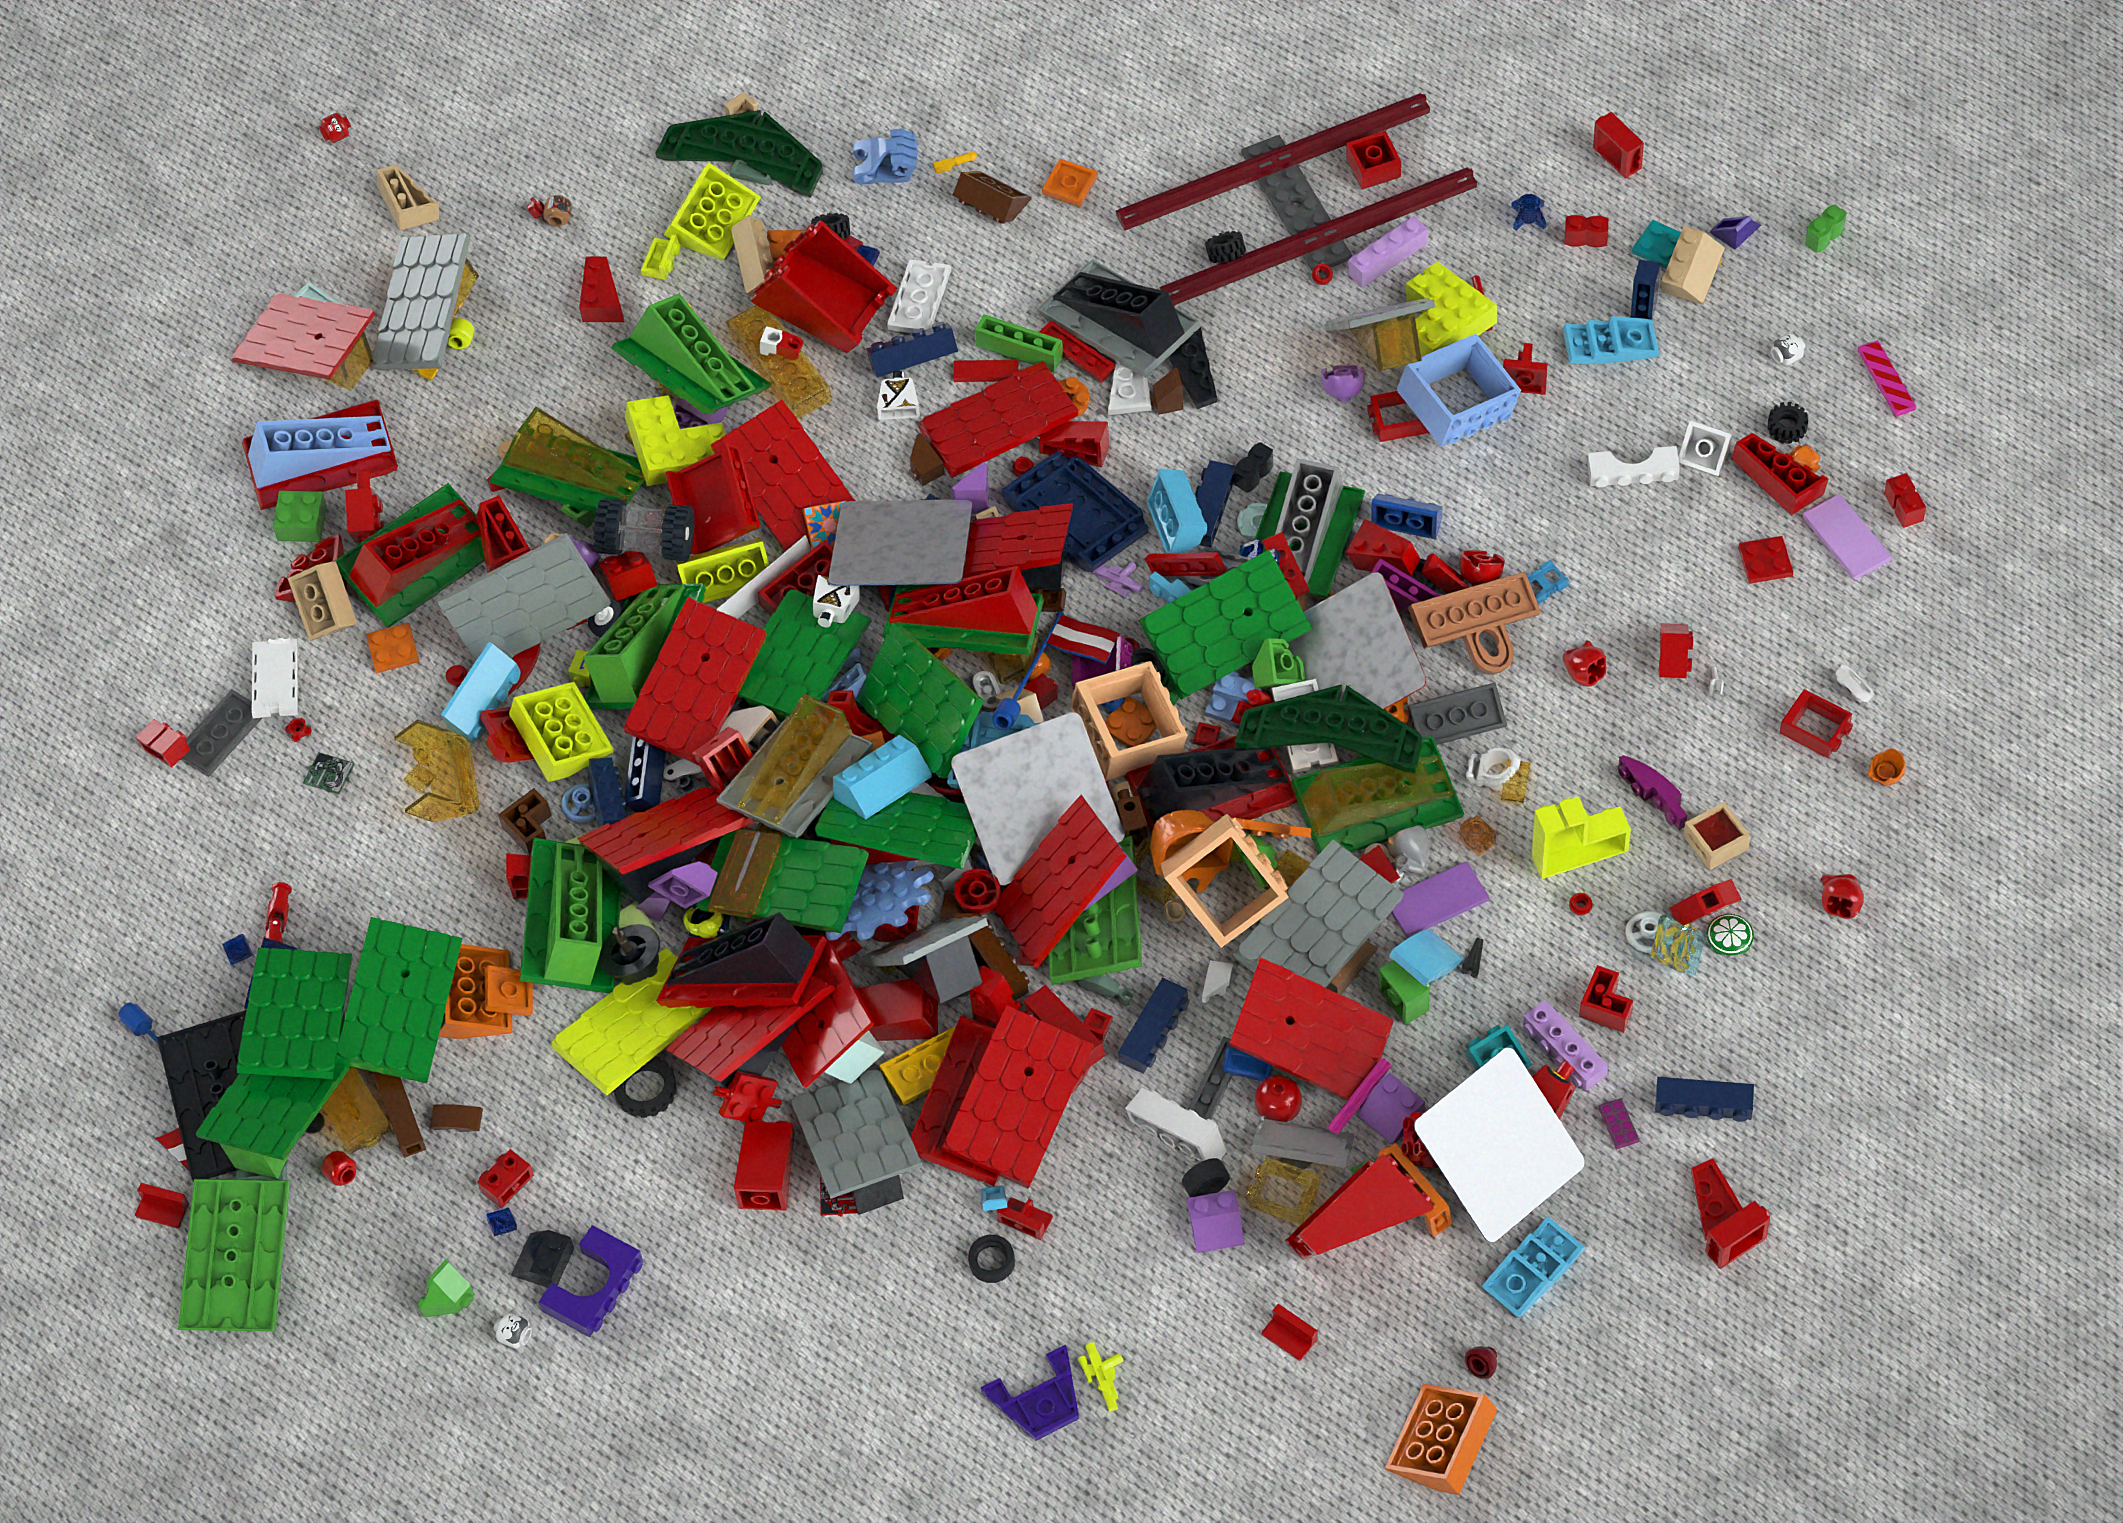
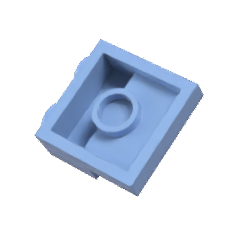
M1234 671L1217 680L1213 688L1212 698L1205 710V716L1239 727L1240 725L1232 722L1231 718L1239 700L1250 704L1246 694L1249 690L1255 689L1253 677L1244 679Z

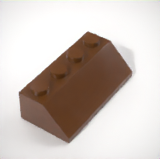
M957 913L956 915H954V918H971L973 916L981 917V915ZM987 920V926L968 934L975 961L981 968L984 965L1004 975L1013 991L1011 997L1015 1001L1029 993V978L1024 971H1019L1016 959L1012 954H1007L1004 942L1000 937H995L993 927Z

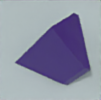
M1749 216L1724 218L1710 230V233L1736 250L1761 224L1751 220Z

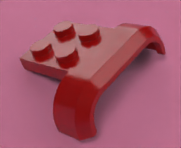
M511 707L481 712L480 719L489 732L486 744L496 761L512 763L535 759L509 715Z

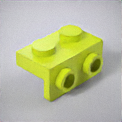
M672 235L670 240L654 237L641 268L642 276L666 280L669 272L671 273L673 270L675 256L679 255L681 249L677 235Z

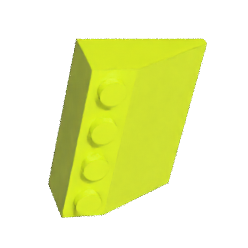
M708 162L698 175L663 235L671 239L672 235H677L678 243L682 247L724 260L734 244L731 228L748 215H751L761 196Z
M575 682L514 697L509 715L548 783L567 778L589 766V759L604 758L613 753L612 745Z

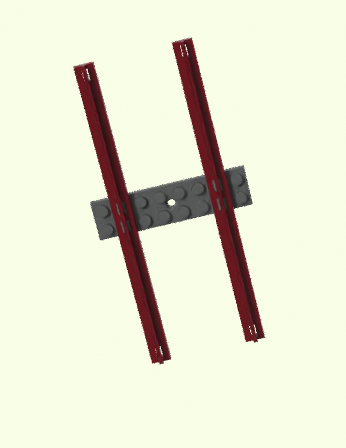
M1419 93L1285 145L1281 136L1277 135L1241 149L1245 161L1116 210V217L1124 231L1258 180L1290 236L1245 253L1240 258L1236 257L1234 261L1222 262L1159 287L1160 290L1167 291L1168 293L1178 290L1179 292L1170 295L1173 305H1177L1300 256L1304 257L1311 271L1316 265L1321 263L1334 267L1347 262L1352 257V254L1343 239L1477 187V181L1473 176L1472 168L1466 167L1333 220L1328 216L1298 164L1346 146L1348 142L1382 132L1430 113V106L1426 102V95ZM1420 103L1419 106L1411 108V106ZM1467 178V180L1458 183V180ZM1294 203H1299L1300 206H1297V207H1296V206H1294L1293 204H1294ZM1133 213L1135 214L1134 216L1125 219V216L1131 215Z

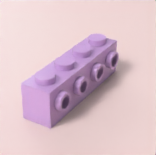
M1415 216L1403 221L1397 228L1388 231L1376 242L1370 243L1366 249L1354 254L1348 260V275L1363 288L1428 244V228Z
M1546 1000L1524 1015L1523 1030L1530 1038L1534 1037L1539 1042L1540 1049L1545 1054L1549 1053L1554 1058L1557 1067L1565 1060L1575 1068L1570 1075V1079L1576 1087H1581L1586 1092L1607 1076L1608 1064Z

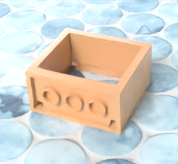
M1151 661L1080 681L1075 685L1070 708L1072 712L1078 713L1082 718L1105 781L1124 776L1129 771L1152 764L1158 755L1182 753L1186 737L1188 736L1185 731L1186 726L1181 724L1176 706L1172 705L1168 689L1163 687L1160 681V673L1156 672ZM1141 693L1162 739L1118 751L1097 705Z
M1228 814L1160 864L1164 878L1221 948L1289 898L1286 892L1288 886L1278 870L1274 872L1268 857L1264 853L1259 854L1260 851L1250 835L1246 837L1241 823L1236 818L1231 819ZM1229 837H1232L1271 887L1223 924H1220L1181 874Z

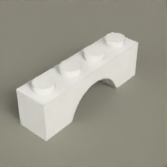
M1677 446L1654 448L1652 455L1647 460L1637 464L1623 463L1616 459L1610 451L1588 453L1587 467L1590 486L1606 487L1607 485L1615 484L1626 486L1630 483L1649 484L1654 481L1672 482L1679 479L1680 466Z

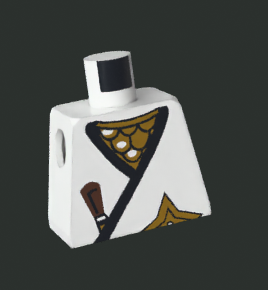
M902 371L892 372V379H884L881 383L877 404L879 420L920 417L913 379L904 378V372Z
M818 575L813 600V616L819 618L818 624L827 628L830 627L832 621L844 623L859 602V585L833 586L829 583V577Z

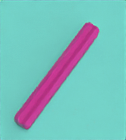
M1382 1058L1378 1061L1328 1125V1130L1333 1134L1337 1135L1341 1132L1370 1095L1373 1088L1391 1068V1064L1386 1059Z

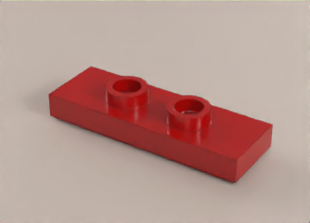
M1283 532L1263 540L1262 543L1266 551L1270 549L1274 560H1276L1295 597L1297 598L1310 592Z

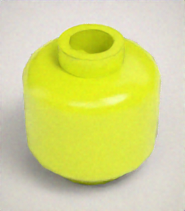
M463 318L453 319L447 344L453 349L468 348L475 333L472 323Z

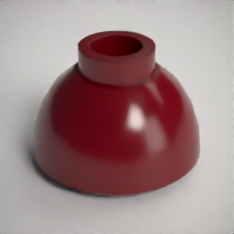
M1473 1347L1465 1354V1364L1474 1376L1480 1379H1489L1497 1368V1352L1492 1347Z

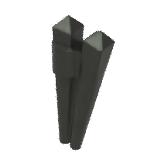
M1476 938L1468 957L1465 958L1462 964V974H1467L1468 970L1472 971L1471 976L1473 978L1478 977L1483 939Z

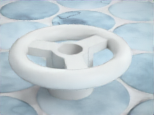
M1644 911L1637 913L1626 925V938L1636 950L1644 953H1655L1658 949L1656 945L1645 946L1637 942V940L1646 938L1655 941L1657 939L1656 936H1658L1659 922L1666 929L1671 925L1670 922L1657 912ZM1641 920L1640 931L1632 933L1635 923ZM1672 937L1665 940V948L1670 943L1669 941H1671Z

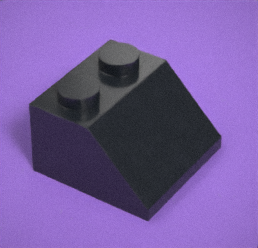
M551 1230L530 1233L511 1276L547 1288L551 1283L558 1286L574 1251L571 1237Z

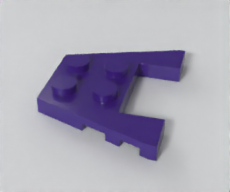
M1066 1345L1046 1354V1359L1056 1377L1014 1398H1011L1001 1378L980 1387L982 1394L1035 1441L1079 1420Z

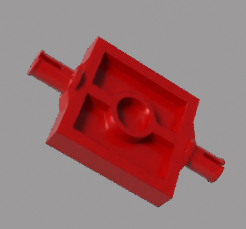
M737 1071L733 1081L727 1088L715 1086L716 1090L713 1089L714 1096L723 1097V1103L718 1113L724 1118L744 1122L762 1120L768 1107L779 1109L780 1105H782L781 1099L772 1098L778 1082L774 1078Z

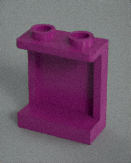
M1118 636L1117 644L1106 665L1089 658L1073 655L1071 685L1075 688L1077 682L1132 667V645L1123 636Z

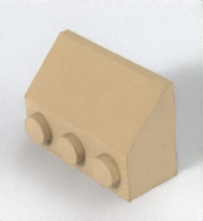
M1683 226L1662 279V292L1703 304L1725 247L1705 232Z
M336 561L316 565L288 578L309 641L358 624Z

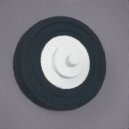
M610 600L609 607L588 618L589 629L599 638L606 633L625 611L624 607L615 600Z

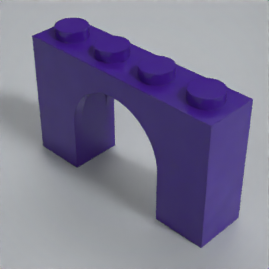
M591 1225L580 1241L579 1247L582 1254L599 1262L609 1270V1278L606 1285L593 1295L577 1296L551 1283L538 1302L542 1312L588 1337H591L593 1332L600 1330L606 1313L612 1312L619 1294L624 1293L628 1289L630 1278L634 1273L637 1274L643 1266L640 1250Z

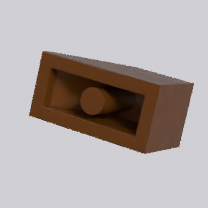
M1178 368L1172 369L1153 385V395H1150L1152 408L1156 407L1158 415L1184 410L1182 382Z
M919 433L916 436L911 453V469L909 473L914 481L918 480L924 486L943 476L945 471L943 461L923 435Z

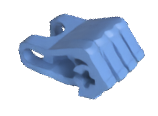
M902 128L893 129L890 132V139L876 137L854 143L853 155L858 160L865 161L861 165L854 167L853 181L857 184L908 182L916 168L918 154L917 142L915 141L916 134Z

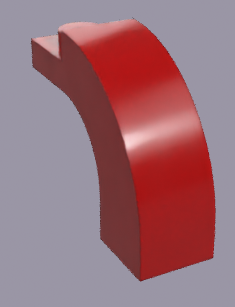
M835 690L830 692L827 709L834 726L857 736L882 731L884 740L890 741L896 737L877 719L866 716L858 709L853 690Z

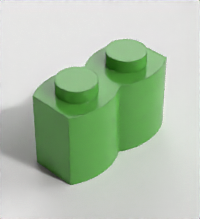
M1831 205L1826 208L1821 217L1814 219L1809 224L1805 245L1816 253L1827 248L1830 240L1839 237L1843 233L1847 212L1837 205Z

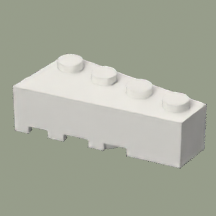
M1141 1088L1125 1108L1131 1122L1154 1137L1160 1135L1161 1139L1174 1149L1178 1146L1186 1154V1157L1193 1162L1196 1159L1201 1162L1211 1158L1221 1159L1227 1152L1218 1130L1219 1127L1214 1121L1199 1117L1193 1110H1185L1177 1102L1162 1098L1156 1091L1150 1092Z

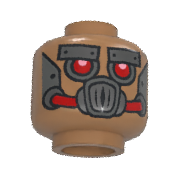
M563 195L550 196L545 202L544 219L555 227L565 225L570 220L572 204Z

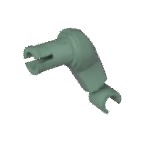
M1105 975L1085 977L1084 979L1077 980L1081 987L1110 998H1114L1115 995L1118 996L1119 1002L1123 1006L1130 1005V1001L1123 996L1133 998L1131 989L1124 988L1120 990V984Z

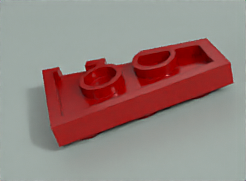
M1713 1158L1691 1169L1705 1241L1707 1240L1709 1230L1743 1208Z

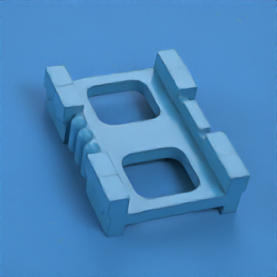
M1552 560L1541 565L1540 569L1532 572L1531 575L1527 574L1529 583L1537 582L1542 587L1541 591L1534 594L1538 605L1547 600V597L1556 593V590L1559 592L1569 586V579L1558 570ZM1551 570L1560 576V579L1554 583H1550L1544 576Z

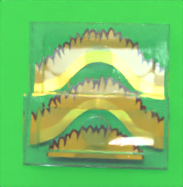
M1662 915L1659 918L1650 957L1676 971L1694 976L1697 972L1706 935L1691 924L1681 925L1669 915Z

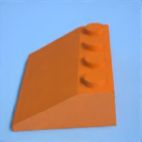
M461 944L439 1037L466 1039L512 1033V1014L485 1011V969L487 965L510 968L509 950Z
M1423 1383L1385 1469L1436 1491L1459 1495L1497 1412L1496 1407L1482 1393Z

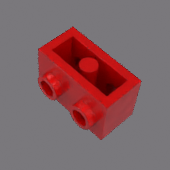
M509 1149L505 1154H501L497 1158L496 1163L489 1170L481 1174L477 1184L481 1193L502 1209L534 1176V1173L528 1162Z

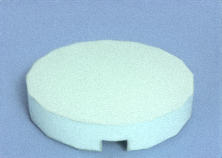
M1261 502L1252 503L1239 513L1237 518L1238 530L1246 539L1254 541L1267 504Z

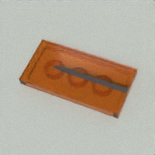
M737 830L707 907L710 912L753 917L782 841L779 834Z

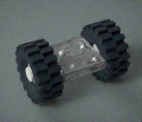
M600 499L595 512L596 517H594L595 526H593L595 552L620 555L623 550L662 554V557L666 560L688 561L692 551L691 547H693L695 516L693 515L694 510L692 506L669 504L666 509L627 506L625 500Z

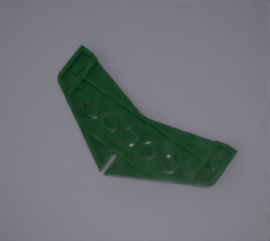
M761 110L673 124L666 130L655 152L656 158L666 161L735 162V160H742L753 169L766 176L769 175L773 180L808 197L812 196L823 173L822 162L765 111L761 117Z
M1341 684L1246 710L1243 713L1238 729L1235 748L1255 749L1332 743L1400 771L1415 774L1423 741L1419 732L1348 685H1346L1342 701H1339L1342 693Z

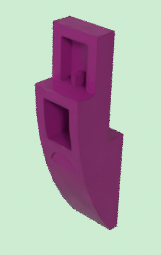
M1625 755L1620 756L1617 768L1618 773L1623 779L1629 781L1633 793L1636 796L1640 795L1644 801L1651 798L1655 807L1663 810L1665 818L1670 825H1675L1678 830L1684 828L1688 815L1680 806L1682 797L1680 791L1666 777L1645 763Z

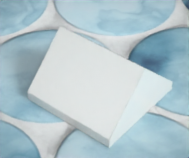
M1690 420L1679 453V463L1719 476L1731 450L1732 434Z

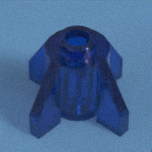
M1525 194L1511 203V207L1518 212V215L1513 224V229L1517 231L1523 225V222L1526 224L1535 222L1537 226L1544 230L1546 228V220L1540 209L1544 206L1545 201L1534 194Z

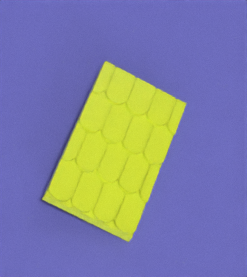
M667 948L658 953V971L654 976L647 977L630 985H625L623 982L613 989V992L582 1013L577 1021L557 1034L552 1041L551 1047L606 1096L713 1008H696L695 1006L667 1008L666 1006H660L656 1001L678 959Z

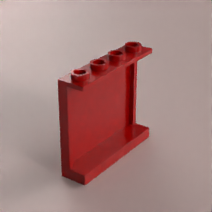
M724 443L719 446L720 451L680 471L665 472L667 485L673 500L672 504L692 506L694 510L695 528L691 555L711 551L761 527L741 451L737 444Z

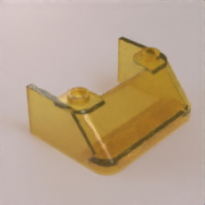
M418 719L394 736L395 741L412 746L414 759L418 763L428 766L432 793L427 792L405 808V813L430 822H438L472 815L479 809L480 805L471 747L464 736Z

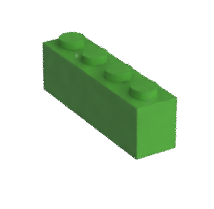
M983 314L975 328L976 346L1032 365L1044 361L1047 368L1055 372L1063 357L1062 340Z

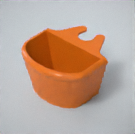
M1180 810L1161 817L1154 825L1149 848L1156 869L1155 873L1157 875H1164L1160 864L1215 822L1203 812L1196 810ZM1229 837L1181 874L1185 881L1190 878L1198 879L1199 882L1196 887L1198 893H1203L1218 872L1229 868L1234 842L1232 837Z

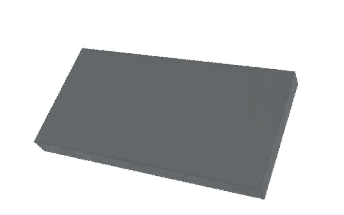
M1496 682L1407 706L1413 729L1421 734L1422 739L1433 736L1436 745L1507 727Z
M231 689L187 737L186 743L190 750L180 760L209 777L262 719L253 718L252 701Z

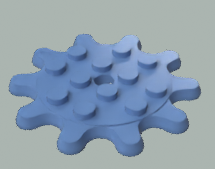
M901 861L892 864L881 862L866 865L842 933L825 931L826 939L835 940L845 932L857 931L859 940H867L874 935L875 929L880 925L891 924L894 927H899L906 924L908 917L904 911L914 905H923L930 901V894L925 889L918 888L930 882L934 877L933 873L928 868L911 871L916 865L915 861Z

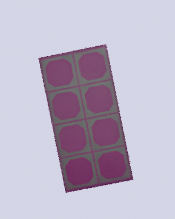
M1622 1098L1599 1105V1111L1616 1150L1639 1142V1137Z

